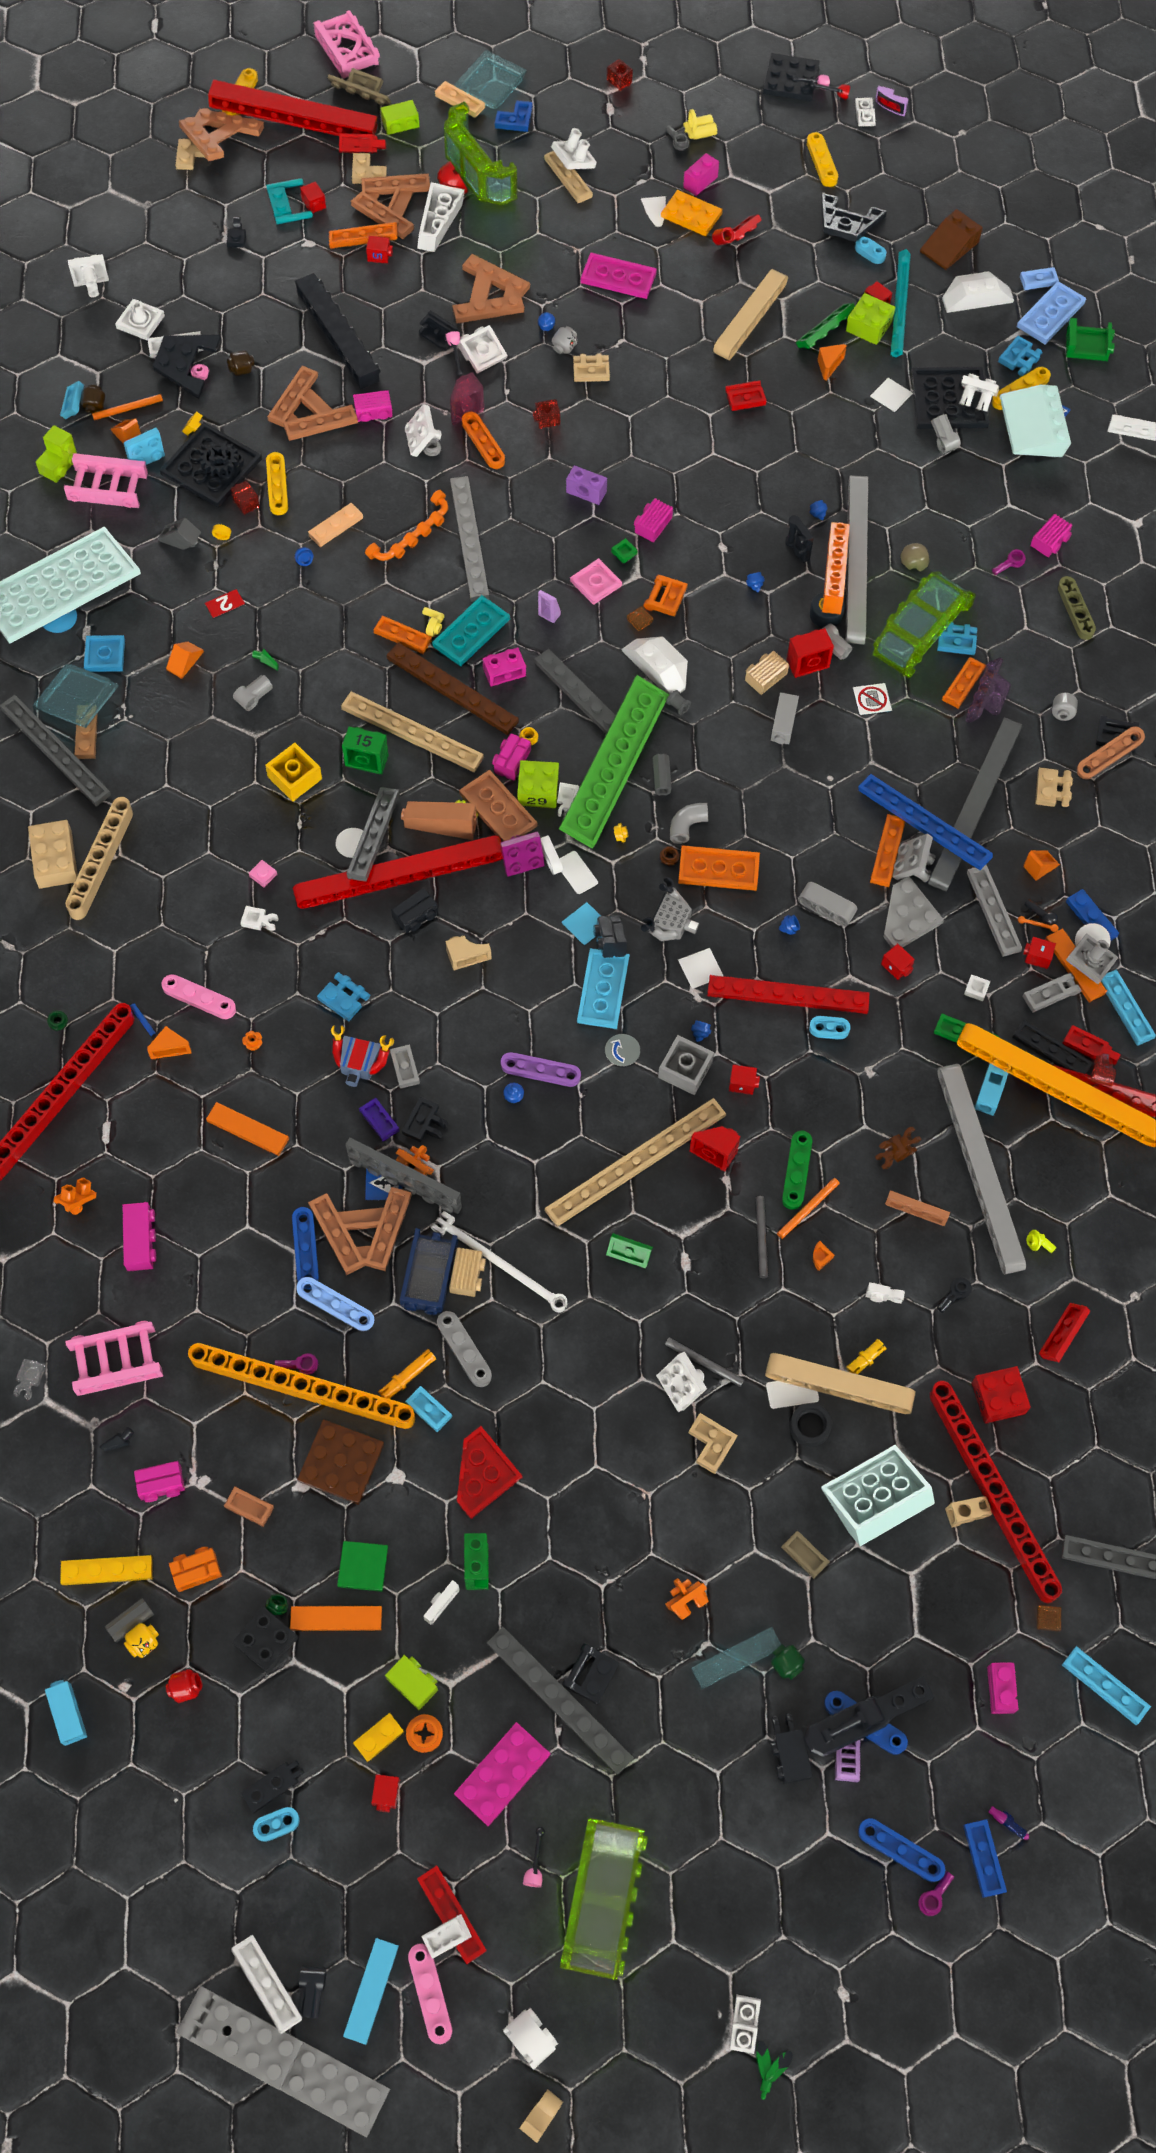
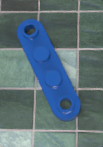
M300 1207L292 1214L297 1280L299 1282L302 1278L312 1277L319 1282L313 1213L309 1208ZM301 1218H307L305 1222H300ZM309 1285L304 1286V1289H312Z
M832 1691L826 1696L824 1706L826 1711L833 1715L857 1702L840 1691ZM833 1699H839L841 1705L838 1707L834 1706ZM889 1723L885 1728L866 1736L867 1739L893 1755L901 1754L908 1744L906 1735ZM893 1738L900 1740L899 1746H895L892 1743Z
M866 1819L859 1825V1837L866 1844L929 1882H936L943 1878L945 1865L938 1857L875 1819ZM867 1827L873 1829V1836H868L866 1834ZM930 1865L936 1868L935 1874L929 1873L928 1867Z

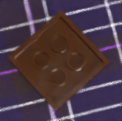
M323 1419L297 1481L359 1505L383 1449L384 1442Z

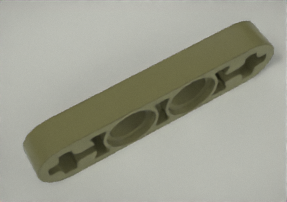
M1062 577L1058 585V591L1074 628L1081 639H1092L1096 626L1077 583L1072 577ZM1069 598L1077 599L1078 603H1071ZM1075 613H1082L1085 617L1078 618Z

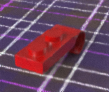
M759 214L747 217L733 229L725 227L715 230L712 235L713 242L716 245H724L733 242L735 239L738 241L744 238V233L754 230L757 227L756 224L761 221Z

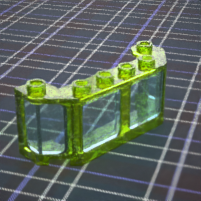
M465 101L450 107L448 119L444 123L445 157L448 161H451L455 170L479 201L504 205L517 199V167L513 162L510 163V167H504L501 160L493 163L469 133V106Z
M940 571L931 572L927 578H922L916 590L913 589L910 592L906 602L902 601L897 612L895 614L892 613L888 617L884 630L873 644V655L910 678L915 673V665L922 661L926 651L961 611H968L973 606L976 594L970 590H965L949 580Z

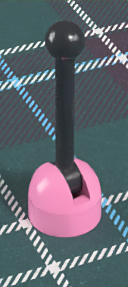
M797 75L792 76L793 82L814 81L816 84L829 86L830 83L828 75H820L816 79L800 78Z
M450 332L446 334V340L454 349L457 365L456 374L457 376H462L463 370L460 367L456 346L460 342V332Z
M542 1827L536 1829L537 1842L533 1868L528 1869L524 1875L523 1884L530 1887H542V1874L537 1869L541 1840L545 1834V1830Z

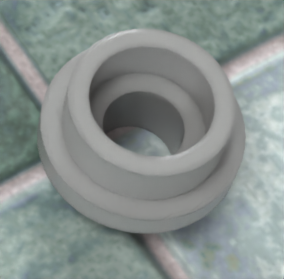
M431 439L423 451L428 456H436L441 452V445L436 439Z

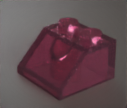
M473 372L463 375L456 380L450 398L451 423L453 425L461 422L462 416L467 412L479 414L484 411L483 386Z

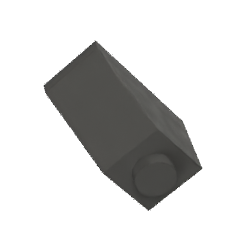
M184 517L165 525L158 540L184 550L189 547L193 548L198 543L201 531Z

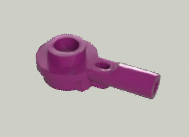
M1019 549L1011 551L1005 562L992 569L993 574L997 575L1011 566L1015 568L1023 566L1026 561L1024 552Z
M309 1353L297 1357L296 1360H275L276 1366L286 1369H298L300 1373L306 1375L313 1374L319 1365L317 1358Z
M946 1871L934 1890L924 1892L920 1896L918 1906L923 1914L935 1916L941 1911V1896L954 1878L951 1873Z

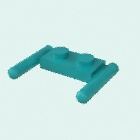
M301 178L266 185L276 224L313 217L311 211L291 213L285 189L303 185Z

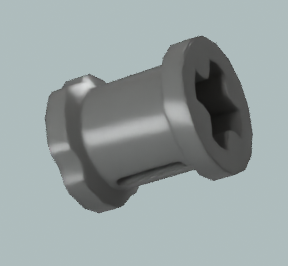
M678 690L673 691L666 700L668 705H672L678 710L679 715L686 713L691 706V701L685 700Z

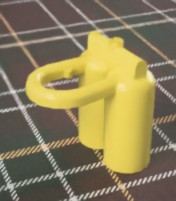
M693 109L689 111L688 121L684 122L683 125L685 133L688 134L690 139L697 140L717 135V126L713 123L711 114L696 117Z

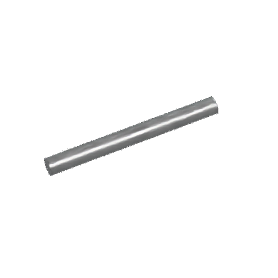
M757 1196L759 1277L767 1278L764 1196Z
M670 1337L667 1339L666 1346L679 1353L685 1352L689 1359L739 1387L743 1384V1378Z

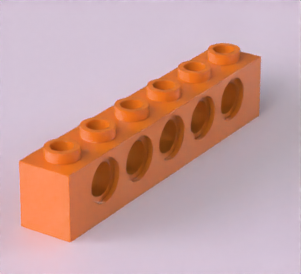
M831 522L823 595V613L841 615L850 524Z

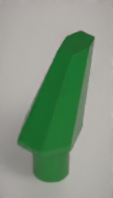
M265 649L262 652L253 651V658L260 659L261 663L278 671V663Z

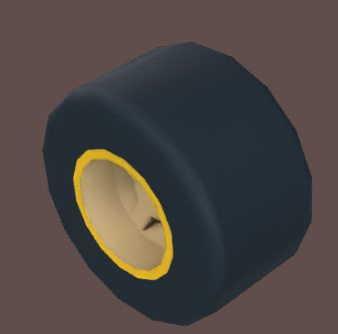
M824 592L817 594L813 598L810 607L812 622L821 628H824L829 623L837 626L843 617L844 601L841 615L823 613Z

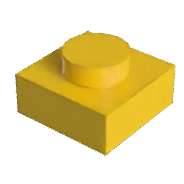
M196 412L189 419L182 432L187 436L192 431L195 432L201 426L199 421L202 415Z

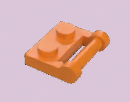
M657 575L652 592L643 606L648 611L655 610L675 617L688 584ZM666 586L660 602H657L656 598L661 587Z

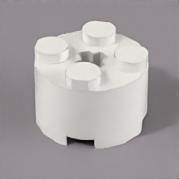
M530 2008L518 2015L503 2031L534 2070L556 2049L555 2046L558 2043L546 2027L543 2030L539 2028L542 2022Z

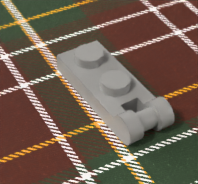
M1068 973L1025 992L1022 997L1033 1013L1069 996L1077 995L1081 992V988L1073 981V975Z

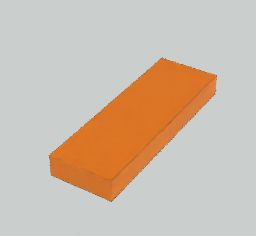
M385 616L380 618L373 629L375 634L393 642H399L403 646L421 654L425 653L432 641L431 636Z
M969 657L944 694L942 701L959 709L985 670L986 665Z

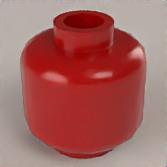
M191 1669L172 1674L169 1677L168 1684H166L167 1695L170 1698L172 1697L177 1703L196 1698L202 1689L200 1675Z

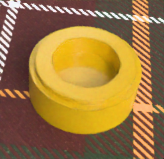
M217 524L213 526L212 535L220 540H228L231 536V529L225 525Z

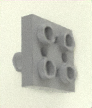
M1086 933L1067 957L1066 961L1096 984H1099L1119 957L1108 950L1109 944L1106 941H1096Z

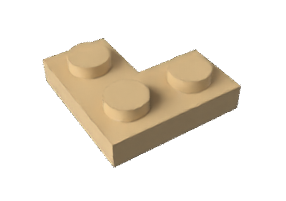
M179 139L176 169L193 170L195 157H204V155L190 139Z
M353 153V184H362L361 178L387 176L386 166H370V153Z
M700 1413L689 1430L690 1435L706 1444L696 1463L715 1474L738 1435Z

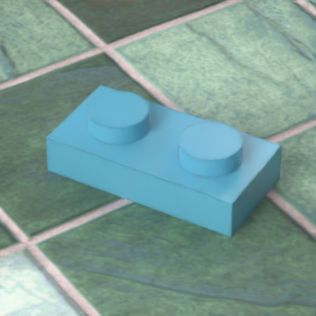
M80 381L67 387L60 414L64 419L75 416L79 412V404L84 384Z
M421 1386L405 1401L436 1432L452 1418V1414Z

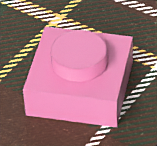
M263 860L249 872V877L262 887H265L277 875V871Z

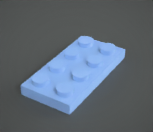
M1057 281L1022 317L1017 324V328L1046 344L1085 304L1086 298Z

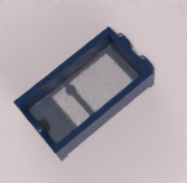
M415 1229L400 1296L401 1307H404L405 1310L416 1311L418 1309L430 1315H437V1313L441 1314L443 1312L458 1245L457 1235H453L452 1240L442 1239L440 1233L434 1232L431 1237L421 1235L420 1229Z

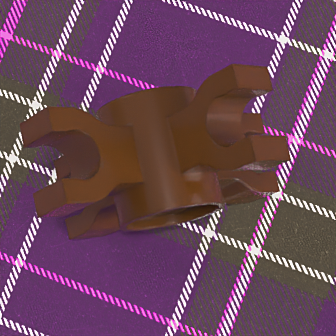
M914 1127L907 1128L903 1137L898 1134L879 1145L880 1149L886 1150L884 1153H879L875 1156L876 1160L885 1158V1164L881 1166L883 1169H888L894 1159L896 1162L902 1161L917 1151L915 1147L912 1148L910 1145L918 1143L922 1139L920 1136H916L914 1139L911 1138V1133L915 1131Z

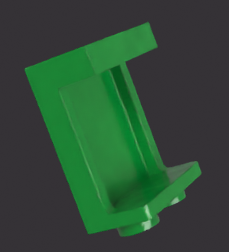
M1070 318L1066 330V357L1108 361L1110 354L1114 352L1115 345L1112 343L1115 330L1112 329V322H1108L1105 329L1077 326V318Z
M486 1533L464 1534V1579L466 1590L489 1589Z

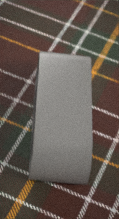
M808 882L798 897L801 905L841 926H848L858 910L853 902L814 882Z

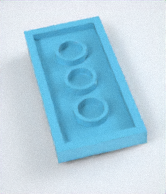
M590 948L577 1023L617 1029L630 954H626L625 957L613 956L612 958L602 957L601 950Z

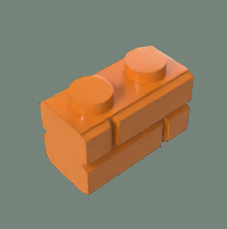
M207 1546L196 1549L195 1554L186 1556V1554L173 1558L174 1562L169 1563L178 1592L222 1577L216 1554L213 1548L208 1549Z

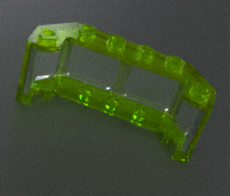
M588 1818L560 1969L608 1978L617 1981L618 1976H623L625 1961L621 1960L622 1951H627L629 1937L625 1936L626 1926L631 1927L634 1913L629 1911L630 1903L636 1902L638 1888L634 1887L635 1877L640 1878L642 1863H639L638 1859L640 1851H645L648 1839L647 1836H643L644 1829Z

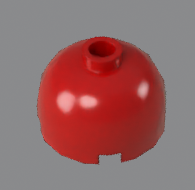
M451 161L440 168L437 176L439 184L464 189V194L469 192Z

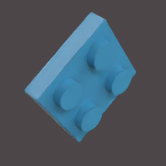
M124 635L86 636L85 672L123 671Z

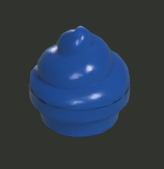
M548 312L542 313L538 318V325L542 330L549 331L555 325V317Z
M823 500L809 506L811 509L809 511L810 514L815 518L824 520L828 510L827 504Z
M301 547L295 553V560L301 566H308L312 563L313 553L309 548Z
M761 572L747 575V586L759 592L763 586L764 576H762Z
M795 915L785 916L781 921L779 930L789 935L796 934L800 930L797 917Z
M695 1020L694 1025L691 1026V1031L697 1042L702 1041L703 1038L711 1034L710 1024Z
M510 1083L504 1088V1097L508 1102L517 1103L524 1097V1089L518 1083Z

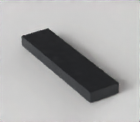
M1023 1020L1012 1037L1059 1067L1087 1074L1093 1065V1062L1025 1020Z

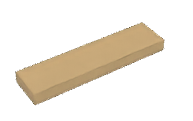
M554 151L544 155L545 161L577 203L593 197L592 191L575 169H567Z

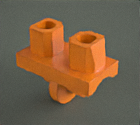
M422 1145L419 1149L412 1146L410 1151L415 1154L414 1156L400 1148L397 1150L396 1154L399 1156L396 1161L406 1166H409L411 1163L415 1166L414 1170L424 1175H431L434 1169L420 1161L423 1159L428 1162L430 1156L425 1154L427 1151L426 1146Z
M80 1178L76 1182V1187L72 1185L61 1187V1194L54 1197V1203L62 1204L67 1212L70 1211L76 1215L82 1211L84 1203L96 1198L97 1193L91 1190V1182L89 1180Z
M677 1578L673 1581L676 1587L670 1591L674 1598L665 1603L668 1610L673 1611L683 1620L691 1614L686 1603L693 1600L699 1608L709 1602L705 1593L707 1588L704 1583L701 1584L699 1581L691 1585L692 1583L689 1579L681 1582Z

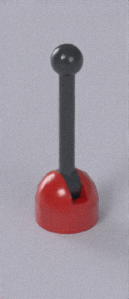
M814 81L810 83L811 88L816 87L835 91L840 98H848L850 85L842 84L838 88L816 84Z

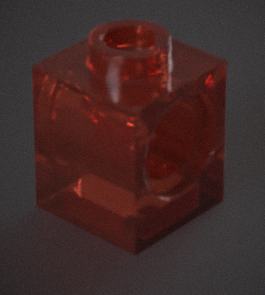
M621 59L607 66V80L621 91L632 83L633 69Z
M556 399L535 403L533 418L535 422H538L539 429L560 425V410Z
M247 480L231 488L233 501L244 515L260 507L258 495Z

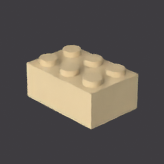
M68 820L28 826L34 878L39 889L75 883L78 873L72 831Z

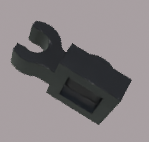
M234 217L233 229H228L227 247L244 248L246 231L242 229L241 217Z

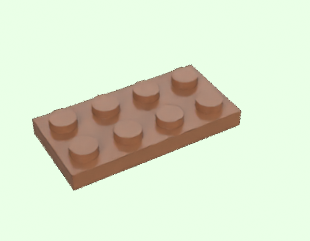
M488 770L459 790L460 796L467 803L476 804L478 816L496 836L501 838L502 842L510 840L512 836L515 838L516 835L524 836L537 827V821L491 770Z

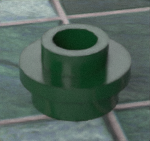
M53 1011L48 1016L47 1023L53 1030H62L68 1024V1017L62 1011ZM56 1020H61V1022L55 1023Z
M273 1594L267 1599L265 1607L273 1615L284 1614L288 1609L287 1599L282 1595Z

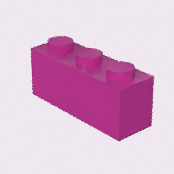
M148 1202L123 1204L124 1266L127 1271L153 1269V1262H156V1250L152 1249V1242L156 1241L155 1229H152V1222H155V1211L150 1208Z

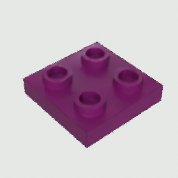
M538 831L524 836L516 835V838L512 836L510 840L500 842L507 877L545 866Z

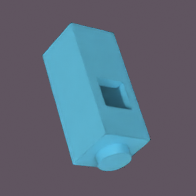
M989 1063L974 1106L975 1110L994 1115L1008 1072Z
M64 1680L53 1682L50 1684V1688L45 1689L60 1742L66 1746L87 1738L72 1685L68 1681L64 1682Z

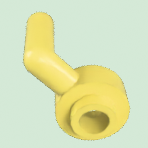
M424 607L422 614L431 617L427 624L426 634L435 637L442 630L441 622L445 616L443 613Z

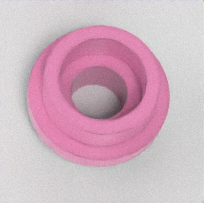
M197 364L191 368L192 377L202 380L207 379L209 374L207 366Z

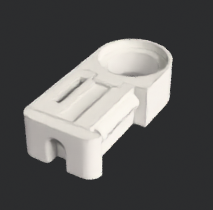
M549 836L540 838L542 852L551 873L554 875L563 872L561 861Z

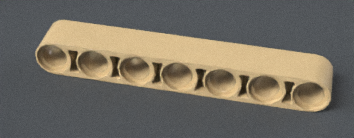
M773 269L769 271L719 337L714 346L713 353L731 360L785 288L788 276Z
M118 797L113 801L67 897L65 904L69 915L74 920L83 919L87 915L133 817L130 802L125 797Z
M777 1353L770 1354L765 1373L766 1377L776 1381L902 1414H911L916 1393L911 1388Z

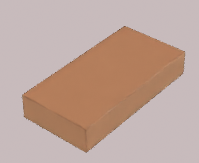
M237 1487L233 1488L224 1505L226 1509L264 1527L274 1509L273 1505Z

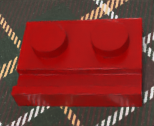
M760 380L726 386L725 392L727 393L731 411L766 405L767 400Z

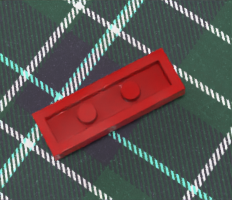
M1069 1303L1039 1352L1043 1359L1060 1362L1090 1313L1087 1306Z

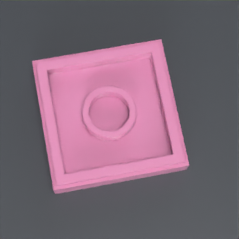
M599 558L570 577V582L593 605L622 586V581Z

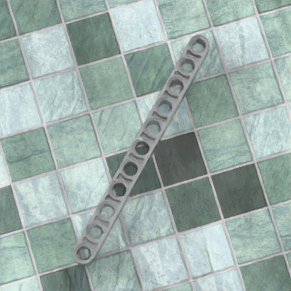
M850 475L848 482L847 524H850L847 551L845 641L852 644H865L868 476Z
M953 1064L939 1067L937 1070L939 1082L1000 1268L1004 1275L1026 1270V1261L961 1066Z

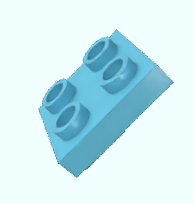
M157 428L123 442L128 460L145 461L147 465L165 456L160 432Z

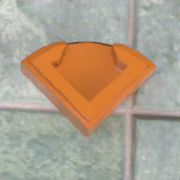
M821 1241L816 1244L813 1251V1262L818 1271L835 1256Z

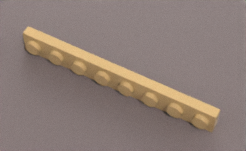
M350 692L341 705L342 710L472 772L476 771L484 759V754L354 692Z

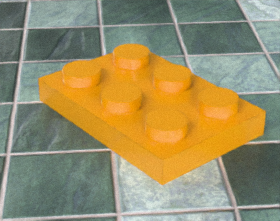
M679 190L675 192L661 212V217L704 236L708 235L722 215L721 208Z

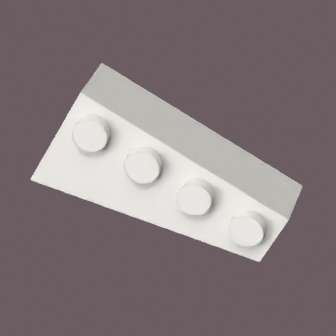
M431 182L419 231L418 249L435 252L463 205L464 189Z

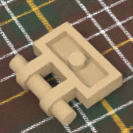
M580 354V356H573L574 382L610 381L608 355L596 354L586 356V354Z
M1039 768L1035 804L1055 807L1057 800L1062 801L1061 806L1068 807L1069 801L1072 799V793L1070 792V786L1073 785L1071 771L1065 770L1063 777H1058V770ZM1057 786H1063L1062 792L1057 791Z

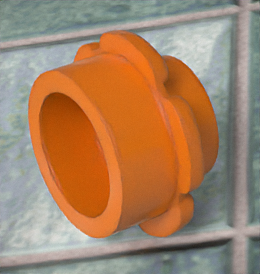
M247 1032L246 1036L242 1039L243 1045H246V1048L249 1050L260 1048L262 1045V1035L259 1032Z

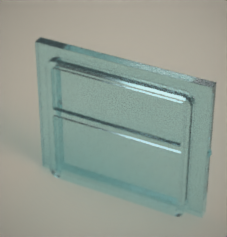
M485 50L454 86L485 102L486 106L495 109L520 84L527 70Z
M65 664L32 706L35 709L86 728L119 686L117 683L111 682L109 678L72 664Z

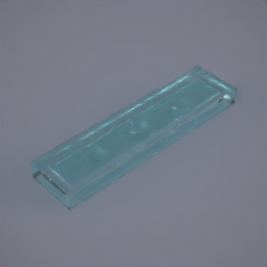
M771 1627L703 1661L691 1669L701 1689H704L773 1654L772 1652L781 1643Z

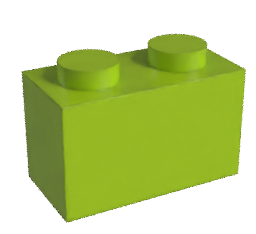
M413 100L380 108L381 121L387 135L419 127V115Z
M404 1655L385 1677L410 1703L420 1710L438 1691L435 1685L437 1680L430 1673L425 1675L419 1669L421 1665L412 1656L408 1659Z

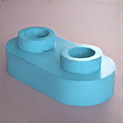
M861 237L856 242V252L872 263L880 264L885 261V248L870 238Z
M816 1016L811 1020L809 1030L813 1036L818 1038L844 1039L849 1035L850 1023L844 1018ZM837 1028H840V1029H842L843 1031H842V1032H838L836 1029H837Z
M282 1808L258 1818L253 1825V1833L260 1841H271L294 1831L300 1822L299 1815L293 1808ZM287 1816L292 1817V1822L289 1825L284 1824V1818ZM265 1825L270 1827V1831L267 1834L262 1833V1827Z

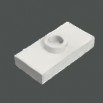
M452 1580L442 1594L438 1592L432 1599L431 1603L433 1605L424 1615V1620L430 1625L436 1621L460 1591L459 1585Z
M461 1914L422 1936L432 1959L472 1937Z

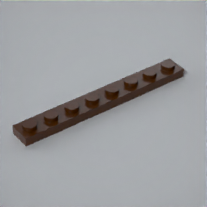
M399 642L387 654L389 661L504 734L508 735L519 723V718Z

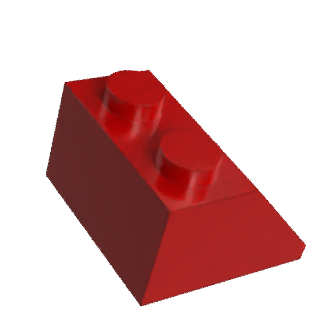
M723 1126L694 1132L691 1137L689 1152L726 1171L738 1152L741 1136L735 1130L727 1129Z

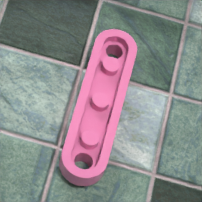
M174 974L167 975L162 980L163 991L173 998L221 1019H230L236 1013L235 1003L228 997ZM223 1005H228L227 1008H222Z
M416 1944L410 1949L408 1959L426 2029L432 2042L444 2044L452 2036V2026L436 1965L426 1945ZM418 1952L425 1954L423 1961L416 1960ZM438 2026L444 2028L442 2036H437L435 2033V2029Z

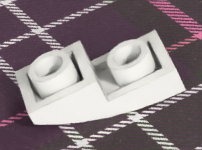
M856 98L855 109L858 126H875V109H873L872 98Z
M736 1995L730 2041L731 2050L754 2054L761 1999Z

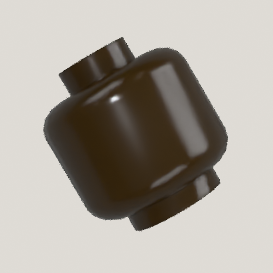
M246 350L232 352L229 358H227L228 369L235 376L251 373L252 366L255 365L253 356L249 355Z
M88 385V387L82 390L80 403L86 412L92 414L104 408L105 393L101 387Z

